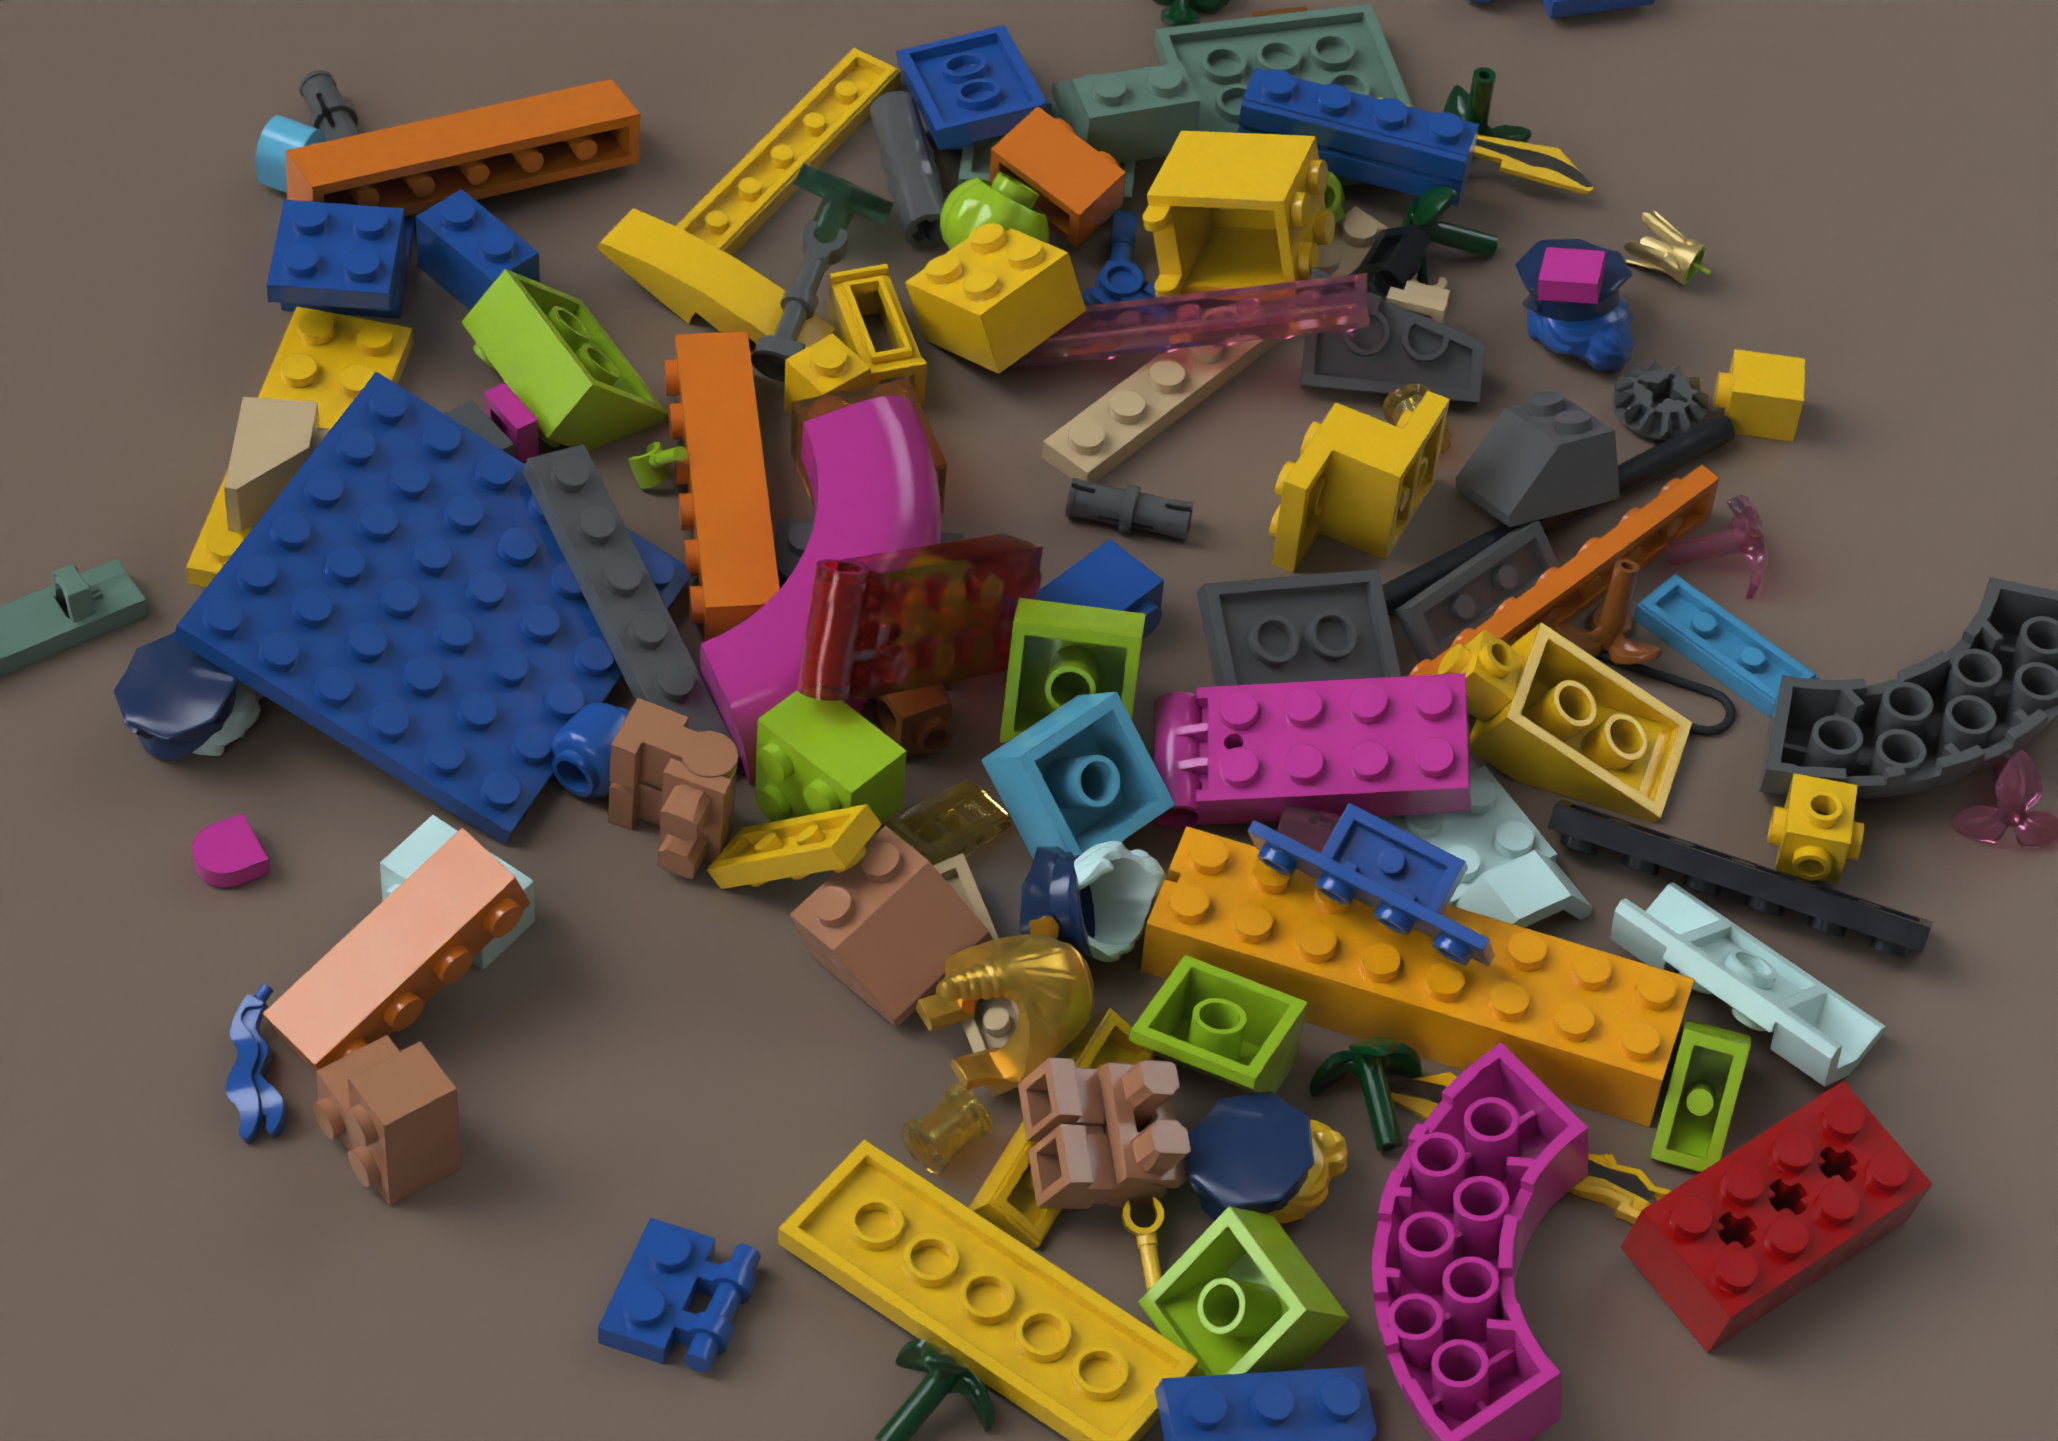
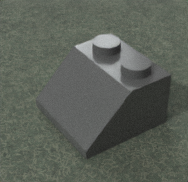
M1540 392L1533 394L1527 398L1526 403L1510 406L1503 410L1456 476V489L1508 527L1620 499L1615 430L1560 393Z

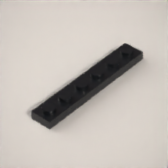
M1563 799L1555 804L1548 825V829L1562 833L1559 843L1572 849L1596 854L1600 845L1624 853L1621 864L1630 868L1658 875L1660 866L1684 873L1685 876L1682 883L1690 888L1713 895H1720L1723 886L1747 894L1745 905L1768 914L1782 916L1784 907L1808 914L1810 916L1807 925L1828 934L1844 937L1847 928L1871 935L1872 938L1869 944L1871 947L1898 957L1907 958L1910 949L1923 953L1933 921Z

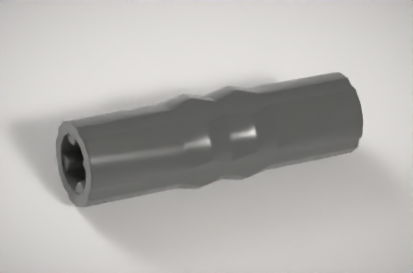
M903 91L885 93L881 97L876 98L871 104L869 113L881 151V167L887 176V188L895 200L906 241L916 248H932L944 242L940 230V213L945 202L941 188L940 171L935 164L934 150L927 140L915 98Z

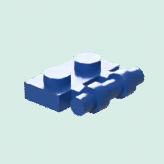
M650 1217L598 1326V1343L664 1364L674 1342L689 1347L684 1358V1362L689 1368L701 1373L708 1372L716 1355L726 1352L735 1332L734 1326L731 1324L740 1304H745L749 1301L757 1284V1277L754 1272L761 1258L760 1253L754 1247L739 1244L735 1247L729 1262H723L718 1265L712 1263L715 1255V1238ZM697 1292L711 1296L712 1299L706 1312H700L697 1315L688 1312Z

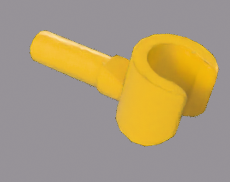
M1155 1197L1151 1198L1155 1220L1149 1227L1141 1228L1132 1222L1129 1200L1124 1204L1121 1211L1123 1227L1130 1234L1136 1236L1147 1291L1162 1277L1157 1251L1156 1230L1164 1220V1209Z

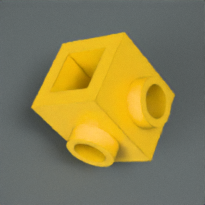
M1793 774L1784 808L1773 807L1768 829L1767 844L1778 846L1775 870L1799 876L1806 880H1820L1839 884L1846 859L1858 860L1863 840L1864 823L1853 821L1857 785Z

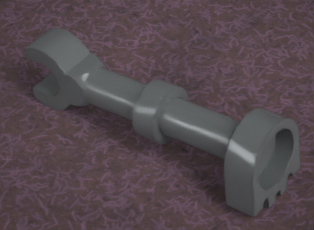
M811 219L805 225L803 230L804 263L794 286H789L785 290L780 303L784 311L774 335L761 337L751 356L752 365L764 376L785 382V359L805 349L806 345L804 343L797 342L798 336L805 320L812 318L819 303L816 293L825 271L831 265L839 263L846 255L848 244L846 229L840 228L837 238L833 242L821 243L816 240L818 221Z

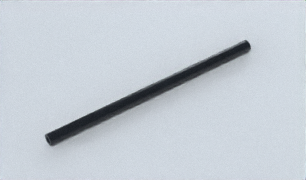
M1717 414L1619 464L1620 498L1732 441L1735 437V430L1730 419L1724 414ZM1615 500L1536 521L1540 522L1547 536ZM1503 523L1383 584L1382 588L1388 616L1396 613L1395 610L1518 526L1508 527Z

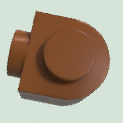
M923 673L874 690L872 706L877 726L883 733L907 750L906 760L925 753L937 752L948 744L952 737V729L947 723V719L952 716V705L948 692L942 683H934L927 674Z

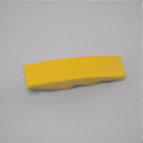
M632 208L600 241L596 248L687 324L699 314L719 332L748 331L749 341L752 340L757 344L761 337L774 335L784 311L780 305L785 293L783 288L737 258L704 240L635 208ZM814 313L812 318L805 320L797 342L804 343L806 345L805 348L832 334L836 328Z

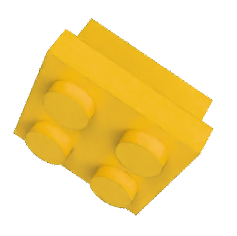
M1427 390L1414 412L1408 409L1403 412L1397 426L1336 402L1322 423L1312 422L1303 439L1300 457L1296 463L1290 460L1285 463L1275 485L1274 493L1281 497V503L1273 515L1268 535L1275 538L1272 564L1294 573L1318 534L1386 561L1435 483L1450 399Z

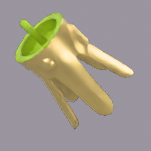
M1655 210L1652 211V215L1644 212L1641 219L1645 226L1665 242L1646 236L1641 239L1640 243L1630 241L1624 245L1626 252L1647 261L1626 259L1625 262L1627 264L1664 272L1684 286L1691 281L1697 270L1706 275L1711 274L1709 269L1701 266L1707 245L1683 236Z

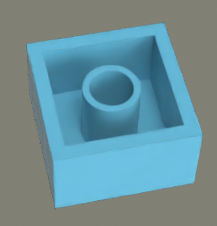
M1117 692L1078 695L981 759L1033 860L1037 847L1059 846L1065 852H1072L1073 855H1082L1096 844L1108 841L1122 842L1175 805Z

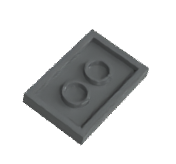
M1379 569L1206 583L1197 591L1215 686L1402 677Z

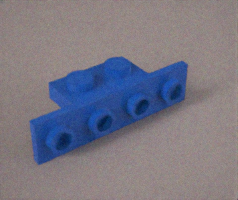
M1348 803L1321 853L1256 820H1253L1248 833L1256 849L1260 850L1257 858L1268 867L1287 876H1292L1295 869L1317 879L1315 888L1332 900L1350 906L1352 900L1356 899L1376 909L1373 917L1389 929L1408 936L1413 928L1435 939L1432 947L1456 963L1467 966L1472 958L1488 967L1490 966L1495 954L1489 938L1442 915L1468 869L1466 861L1351 803Z

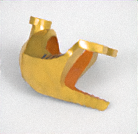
M1024 934L1010 936L972 946L950 955L945 960V978L937 985L936 994L918 999L916 1011L929 1032L963 1023L974 1017L977 1000L980 998L989 1000L992 997L996 999L1004 997L1014 1001L1019 1009V1020L1015 1032L1004 1047L990 1048L951 1059V1067L965 1090L980 1086L1014 1087L1018 1086L1019 1082L1049 1057H1055L1085 1028L1093 1014L1094 983L1086 960L1069 943L1044 935Z

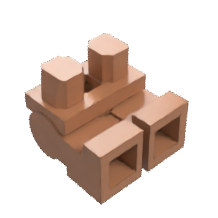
M637 698L611 744L610 781L612 783L609 786L608 822L629 830L633 829L638 819L659 825V844L662 845L658 851L657 865L663 870L693 879L703 860L712 863L727 846V840L732 834L738 750L735 743L728 736L710 730L697 732L689 729V717Z
M1049 1057L1018 1083L1026 1140L1038 1142L1028 1150L1037 1208L1089 1209L1094 1204H1109L1113 1207L1123 1208L1128 1200L1130 1207H1137L1151 1203L1152 1197L1159 1200L1166 1194V1188L1176 1189L1186 1182L1183 1158L1191 1149L1187 1129L1175 1118L1172 1096L1180 1086L1177 1068L1174 1063L1143 1060L1137 1064L1107 1063L1098 1070L1075 1067L1074 1059Z

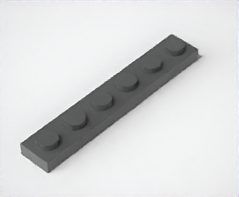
M582 444L528 458L523 474L635 700L640 698L689 717V729L697 732L709 730L719 732L732 740L585 445ZM738 752V762H739L741 756H740V754H739V752Z

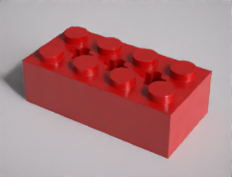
M1843 1080L1644 1208L1620 1248L1704 1350L1710 1353L1905 1223L1932 1183Z

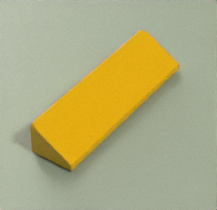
M1108 1008L1089 1019L1085 1028L1072 1041L1062 1058L1074 1059L1075 1067L1099 1070L1107 1063L1137 1064L1143 1060H1153L1155 1055L1147 1053L1130 1042L1129 1035L1132 1027L1111 1008ZM1022 1121L970 1204L969 1209L1025 1246L1036 1249L1041 1245L1062 1209L1037 1208L1028 1150L1038 1142L1026 1140L1024 1121Z

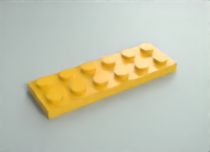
M296 306L258 398L318 402L320 428H329L330 430L375 372L380 373L398 385L414 345L413 328ZM228 469L187 563L188 584L207 587L257 524L256 522L242 531H228L224 492Z
M865 1139L778 1228V1244L918 1339H930L947 1347L952 1353H955L970 1368L969 1370L980 1381L1069 1441H1140L1160 1418L1155 1389L1162 1378L1193 1377L1197 1375L1199 1363L1197 1358Z

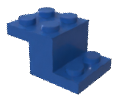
M284 200L267 280L268 302L280 303L281 310L295 311L296 306L343 315L400 319L415 238L414 218H405L404 208Z

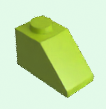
M1686 1019L1650 1155L1651 1159L1702 1172L1721 1159L1751 1046V1036Z

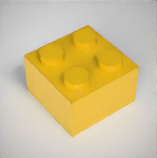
M995 223L985 224L976 228L967 239L944 255L929 261L923 270L905 282L925 341L998 374L1086 311L1067 251L1012 228L1004 232L1003 227Z

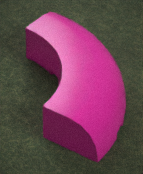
M880 396L864 400L803 422L801 459L809 477L815 505L813 530L806 549L793 573L781 589L762 608L734 628L701 643L700 676L741 756L739 763L749 784L756 782L757 719L808 682L806 672L822 575L839 574L853 577L860 581L845 683L842 686L836 687L824 686L859 714L863 711L864 704L873 696L874 690L880 688L884 682L887 683L901 665L911 646L912 638L921 623L923 614L927 610L933 592L940 554L942 516L939 485L924 428L913 401L903 396Z
M1502 1042L1468 1066L1442 1091V1101H1440L1423 1124H1415L1408 1137L1407 1149L1395 1170L1390 1172L1382 1192L1378 1210V1224L1374 1237L1371 1267L1375 1314L1385 1353L1405 1400L1431 1441H1530L1561 1420V1372L1546 1356L1531 1333L1521 1311L1520 1304L1516 1301L1514 1287L1518 1267L1525 1248L1537 1226L1549 1210L1571 1188L1588 1176L1589 1128Z

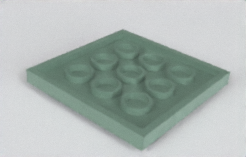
M1372 4L1155 29L1154 48L1160 64L1183 62L1199 96L1200 108L1197 131L1237 133L1241 103L1255 68L1268 71L1283 70L1290 73L1293 77L1323 85L1338 84L1351 92L1374 98H1393L1413 107ZM1335 175L1341 186L1365 183Z

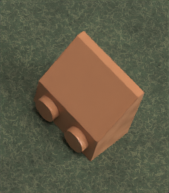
M884 826L864 845L866 847V854L856 865L844 872L834 873L790 914V917L810 956L897 1028L916 1010L918 999L931 996L936 992L937 985L945 978V960L950 955L988 942L992 937L987 928L930 861L887 826Z

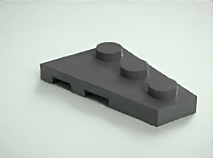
M1312 267L1300 380L1301 388L1422 399L1428 390L1450 399V402L1473 405L1480 403L1485 351L1484 342L1421 314H1414L1383 300L1382 297L1364 289L1360 290L1333 278L1329 273Z

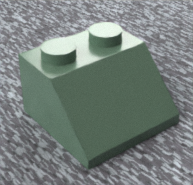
M1183 62L1052 83L1051 92L1063 120L1075 130L1079 138L1098 152L1104 151L1110 154L1119 164L1168 156L1181 130L1197 131L1200 99Z

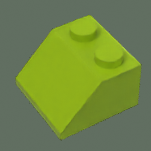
M1184 955L1131 1028L1129 1041L1147 1053L1234 1086L1244 1092L1254 1094L1271 1091L1275 1094L1296 1064L1308 1002Z
M1231 1206L1214 1221L1138 1301L1163 1337L1199 1360L1196 1376L1293 1371L1303 1366L1350 1318L1273 1215Z

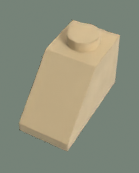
M243 397L224 486L228 531H242L258 522L330 431L329 428H320L318 402Z

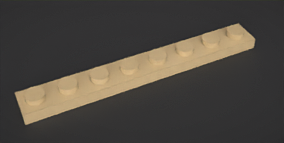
M1357 206L1345 214V219L1335 223L1332 243L1324 246L1319 256L1318 269L1331 274L1333 278L1351 286L1360 281L1354 274L1381 230L1389 229ZM1310 278L1298 301L1249 298L1231 299L1043 441L1041 458L1072 480L1073 478H1078L1096 483L1304 324L1307 318Z

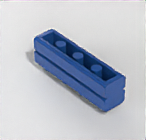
M1255 68L1241 103L1237 133L1316 136L1319 160H1325L1328 172H1332L1334 175L1420 196L1433 187H1449L1459 192L1458 197L1451 205L1459 206L1472 168L1479 124L1462 120L1457 115L1448 112L1433 113L1406 106L1397 99H1378L1351 92L1338 84L1323 85L1293 77L1290 73L1283 70L1268 71Z

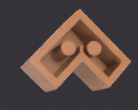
M385 1035L316 1071L318 1101L312 1104V1108L320 1128L331 1140L339 1137L348 1149L350 1165L359 1181L365 1187H370L374 1184L389 1206L461 1169L457 1088L421 1041L399 1051L389 1036Z

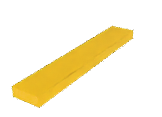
M853 48L676 227L733 256L870 116V107L876 98L881 97L885 93L895 91L901 85V70Z

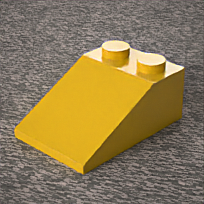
M1541 622L1510 646L1524 657L1514 698L1486 721L1476 719L1470 735V751L1517 782L1645 821L1656 822L1662 816L1693 722Z

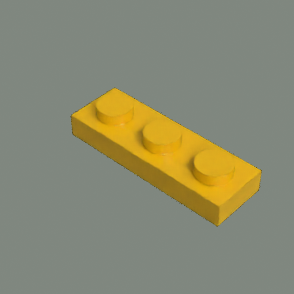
M868 804L742 827L706 870L720 889L749 884L751 887H759L772 880L790 877L793 880H799L813 873L833 870L835 873H841L856 865L866 854V847L864 845L882 824Z

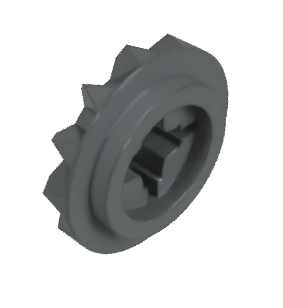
M1655 361L1648 370L1633 365L1627 377H1619L1613 393L1612 403L1617 417L1630 430L1648 438L1668 440L1705 421L1709 395L1701 391L1699 378H1684L1680 366L1668 371L1663 370ZM1660 393L1670 396V399L1667 398L1663 403H1659L1656 409L1652 408V398L1658 397Z

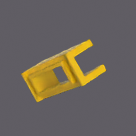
M881 264L830 273L828 317L831 325L836 328L834 331L836 337L871 368L869 399L879 397L880 380L904 376L908 386L909 399L913 401L915 407L924 406L927 362L921 357L889 277L888 265ZM879 313L892 345V350L875 351L862 316Z

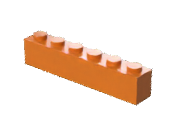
M612 79L294 148L286 150L287 200L404 208V216L424 212L461 189L474 200L636 164L639 163L640 112Z
M748 331L675 334V359L664 360L666 396H677L678 402L669 404L671 440H682V446L687 450V458L684 461L674 463V476L676 485H687L688 493H680L678 496L679 522L681 531L692 530L693 539H686L683 543L684 564H686V572L692 573L691 577L697 576L698 586H689L691 624H702L704 642L744 622L780 590Z

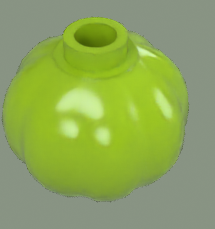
M998 172L993 183L986 179L975 177L958 185L950 192L940 213L942 239L950 250L967 239L973 230L990 223L1001 225L1004 232L1012 228L1045 243H1049V223L1047 215L1034 206L1040 194L1001 172Z

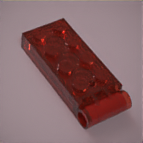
M1001 533L840 560L827 559L817 561L797 691L807 697L825 701H844L849 698V695L863 700L1008 671L1013 621L1019 598L1035 600V595L1041 585L1040 565L1044 546Z

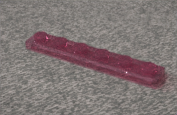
M1367 273L1085 306L1086 311L1013 363V367L1033 365L1036 367H1049L1059 362L1085 359L1103 361L1120 355L1147 352L1165 354L1182 348L1208 345L1225 347L1235 342L1261 339L1286 340L1296 335L1322 332L1340 334L1357 328L1370 327V290Z

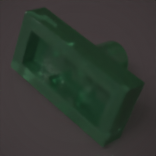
M803 163L794 182L795 185L823 198L813 220L818 221L816 240L821 243L833 242L837 238L840 228L847 230L855 213L885 224L894 205L893 202L844 178Z

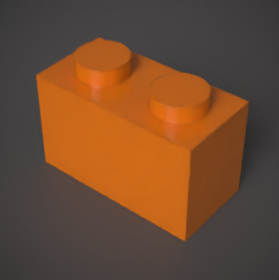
M1038 106L991 148L989 181L993 183L998 172H1001L1039 193L1040 195L1034 206L1047 215L1049 228L1076 248L1113 215V210H1118L1123 205L1126 172L1122 170L1116 159L1104 151L1098 152L1079 138L1075 130L1066 121L1059 118L1054 119Z

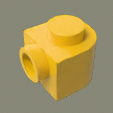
M1483 630L1465 646L1461 644L1453 646L1440 662L1437 674L1465 673L1469 713L1480 721H1486L1513 700L1524 657L1514 651L1503 640Z

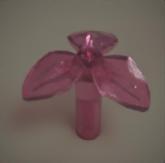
M1739 495L1727 501L1728 506L1735 514L1731 520L1735 529L1668 541L1666 545L1671 566L1734 553L1745 555L1751 565L1750 586L1745 599H1752L1758 593L1765 579L1768 569V553L1764 543L1762 521L1757 508L1748 497Z
M2023 750L1990 767L1998 803L1996 808L1974 805L1958 812L1950 822L1951 827L1957 833L1980 843H1997L2003 837L2008 827H2014L2016 840L2020 846L2024 847L2045 846L2058 838V818L2049 811H2026L2042 796V782L2037 767L2030 756Z

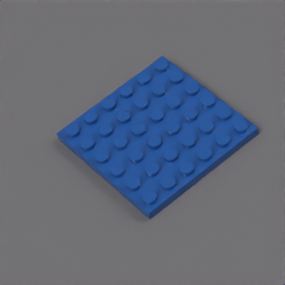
M378 372L374 373L177 624L173 639L504 846L554 776L552 770L553 759L551 757V741L553 737L583 706L594 702L605 703L623 677L523 474L525 464ZM626 528L669 611L688 584L692 573L686 572V564Z

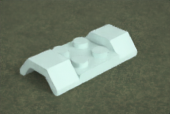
M1471 758L1472 812L1377 816L1466 861L1468 869L1448 905L1524 928L1562 910H1565L1579 920L1591 915L1592 906L1556 863L1557 853L1487 767L1478 768Z
M1674 882L1665 887L1646 911L1626 898L1620 900L1614 911L1610 936L1612 941L1647 965L1670 972L1679 970L1678 974L1693 978L1692 989L1704 994L1713 993L1732 1006L1731 1012L1733 1016L1742 1024L1757 1031L1767 1030L1769 1033L1774 1031L1770 1049L1824 1087L1849 1076L1879 1040L1886 1028L1885 1025Z

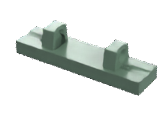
M117 558L80 574L77 566L74 563L52 572L51 586L0 606V677L147 617L146 598L131 580L119 559ZM63 608H68L69 618L62 610Z

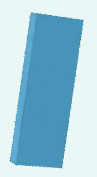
M1676 574L1636 605L1633 620L1769 718H1771L1782 675L1806 679L1820 678V676Z

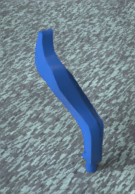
M262 983L254 996L247 994L231 1022L229 1031L231 1040L238 1051V1056L226 1082V1094L231 1103L240 1112L239 1136L246 1144H251L255 1140L261 1127L262 1118H266V1130L272 1138H276L282 1132L288 1116L286 1102L275 1087L266 1081L273 1061V1054L268 1044L260 1035V1024L264 1017L262 1013L268 1008L265 1003L274 990Z

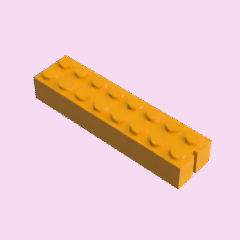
M1186 826L1169 867L1167 880L1164 879L1146 923L1141 972L1168 979L1183 956L1187 955L1307 1001L1304 1022L1363 1040L1375 1037H1396L1399 1043H1404L1415 1050L1419 1057L1461 1070H1465L1502 1042L1560 1100L1650 1127L1681 1030L1694 983L1693 978L1447 905L1442 915L1489 938L1495 954L1489 967L1472 958L1467 966L1461 965L1437 952L1432 947L1435 939L1413 928L1409 935L1406 936L1384 926L1373 917L1376 909L1356 899L1352 900L1350 906L1332 900L1315 888L1317 879L1295 869L1292 876H1287L1268 867L1257 858L1260 850L1256 849V847Z

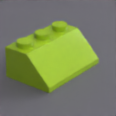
M504 269L461 322L476 342L473 346L476 355L487 365L497 370L504 380L503 383L513 391L538 419V437L550 446L559 447L563 444L574 447L584 444L589 452L657 425L669 414L581 299Z

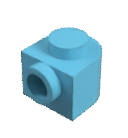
M281 115L272 117L264 127L257 144V182L287 193L286 150L326 142L324 132Z

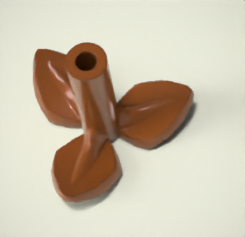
M1618 559L1615 562L1606 598L1595 607L1587 622L1591 631L1570 624H1557L1555 627V631L1593 657L1598 656L1602 650L1608 651L1610 660L1614 664L1630 665L1644 663L1657 659L1662 654V649L1645 642L1627 640L1632 635V618L1629 606L1640 569L1636 562L1629 559Z

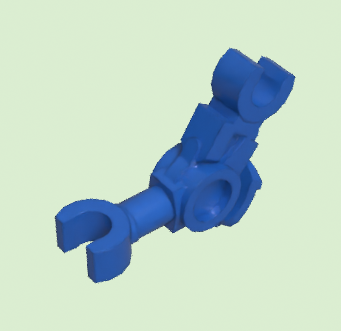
M1113 210V223L1109 241L1110 261H1106V265L1097 275L1095 287L1082 292L1086 311L1091 317L1108 328L1119 322L1121 315L1137 327H1142L1146 324L1154 331L1157 341L1168 348L1181 337V330L1173 324L1181 325L1190 331L1197 326L1199 312L1194 306L1186 302L1160 301L1156 298L1154 283L1147 282L1138 264L1133 263L1137 212Z

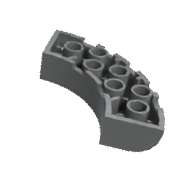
M1989 577L1979 611L1964 630L1961 640L1947 653L1941 650L1918 664L1898 671L1897 677L1894 680L1866 685L1864 678L1819 680L1782 675L1769 721L1758 792L1787 796L1793 774L1796 773L1857 785L1856 800L1911 794L1961 780L1990 768L2021 750L2045 731L2058 717V591Z

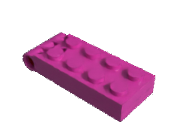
M1465 673L1196 687V694L1188 692L1163 694L1154 702V765L1175 805L1154 820L1163 827L1185 829L1186 826L1192 828L1197 825L1252 823L1253 820L1258 822L1335 819L1342 816L1348 803L1375 816L1472 812L1469 705Z

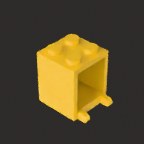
M1181 130L1147 193L1148 206L1143 214L1144 228L1149 232H1153L1160 273L1154 284L1155 295L1158 300L1171 301L1177 298L1178 295L1286 301L1299 300L1308 279L1311 278L1312 267L1318 269L1319 256L1324 246L1332 243L1335 231L1334 213L1332 210H1326L1324 198L1328 183V168L1325 160H1319L1316 136Z

